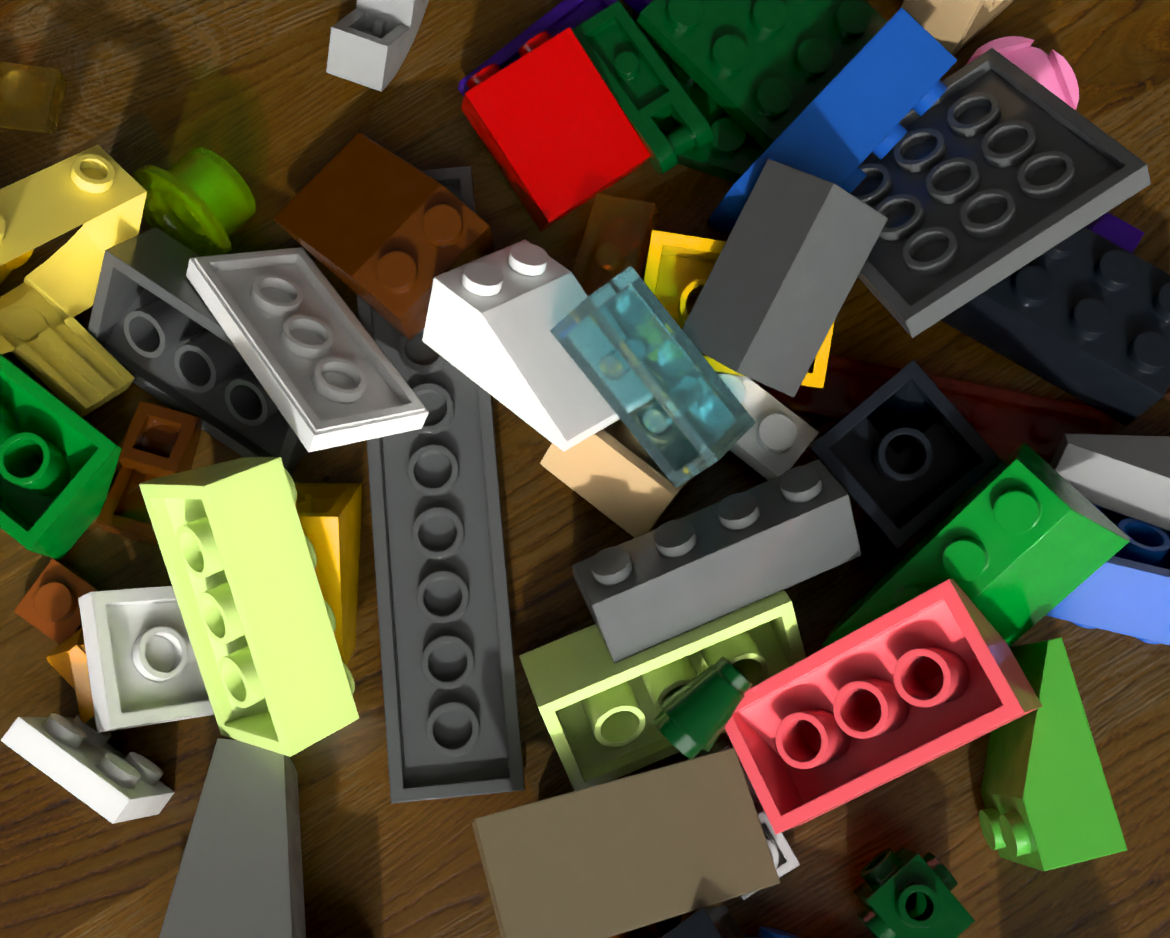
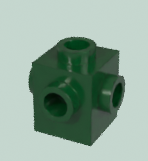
M903 847L896 853L891 848L882 851L862 869L860 876L865 881L853 891L866 907L858 917L875 938H957L975 922L974 918L951 893L958 885L956 879L930 852L921 857L918 853Z

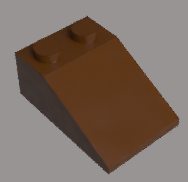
M360 132L273 218L282 229L408 341H411L425 327L434 277L495 252L489 224L441 183Z

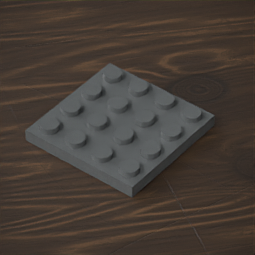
M993 48L943 80L942 82L948 89L921 117L913 109L910 110L899 122L908 132L881 160L873 152L868 155L858 166L867 176L850 193L888 218L858 278L912 338L1151 184L1148 166L1144 161Z

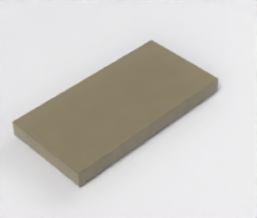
M734 748L475 818L472 822L502 938H609L781 883Z

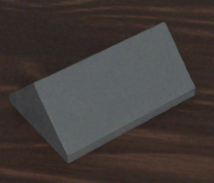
M768 159L677 339L739 374L795 397L888 218L832 182Z

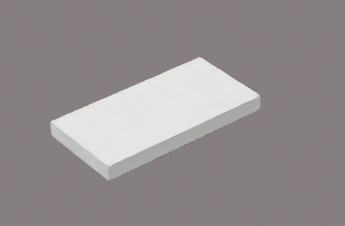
M303 247L190 258L186 277L308 453L423 428L429 411Z

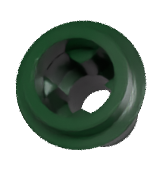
M722 656L714 665L709 666L659 703L662 711L653 720V724L674 747L689 759H693L702 749L707 752L711 750L744 698L745 692L753 683L727 658Z

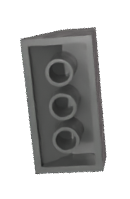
M157 227L106 249L88 332L135 377L133 380L134 384L171 409L200 417L203 422L202 430L242 457H281L284 468L291 475L307 453V450L186 277L190 258L201 256Z
M818 459L804 466L789 469L783 475L746 491L731 494L720 502L683 518L666 522L657 529L618 546L603 549L595 556L572 565L576 584L615 664L862 555L849 495Z

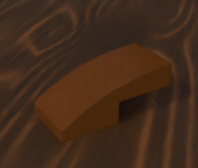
M140 401L120 444L122 450L118 461L122 465L96 521L103 531L159 547L139 484L151 479L191 470L203 423L200 417Z

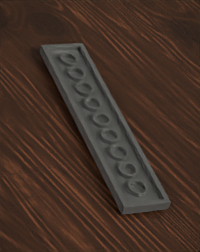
M471 166L420 170L445 186L476 213ZM357 295L358 320L429 411L422 429L367 440L391 804L523 791L526 789L492 395L422 341L424 328L411 341H408Z

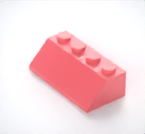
M948 579L748 689L724 728L775 834H779L804 824L1042 707V704L1006 641L953 579Z

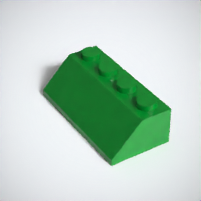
M0 354V528L27 550L61 561L100 514L106 501L122 448Z
M1023 442L837 620L822 646L825 648L944 581L953 579L1010 647L1128 544L1130 538Z

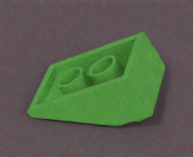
M1062 637L1010 647L1042 707L990 733L981 786V795L985 809L979 811L980 826L988 846L992 850H998L1000 858L1041 871H1048L1128 851Z

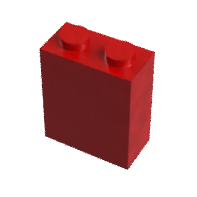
M570 27L554 37L551 36L548 30L537 34L518 49L517 52L521 58L502 70L497 63H493L477 72L466 83L470 90L465 92L461 105V110L541 232L640 168L651 157V154Z

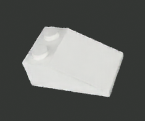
M525 239L434 277L422 341L563 452L649 402L652 392L573 273L548 256L547 252L541 247L531 244Z

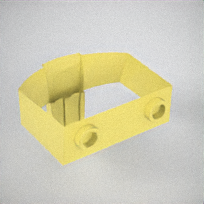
M95 145L0 189V266L83 224L65 245L47 261L25 276L22 284L0 297V354L12 352L64 404L81 417L86 416L127 390L135 379L74 318L93 306L105 250L138 235L147 191L99 145Z

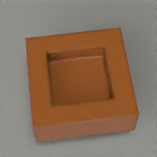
M52 558L13 612L60 645L82 628L78 598L89 592L105 590L66 562Z

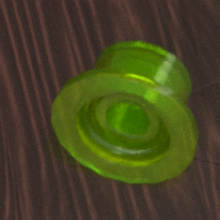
M203 147L193 148L168 170L154 165H145L137 168L132 174V177L147 191L142 215L152 228H159L201 257L232 254V245L229 237L252 218L256 212L255 199L241 175L221 156Z

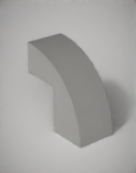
M357 0L356 9L331 26L326 73L382 92L403 64L417 35L429 0Z

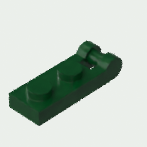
M619 0L572 29L651 154L648 160L659 174H664L678 164L677 157L691 148L698 152L714 141L712 129L705 117ZM672 115L679 127L664 136L656 124Z

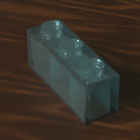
M632 266L588 296L550 330L675 488L719 461L756 423Z

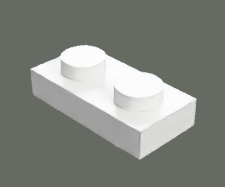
M704 370L681 397L676 406L680 412L708 434L715 437L722 445L768 481L788 471L819 433L754 381L744 376Z

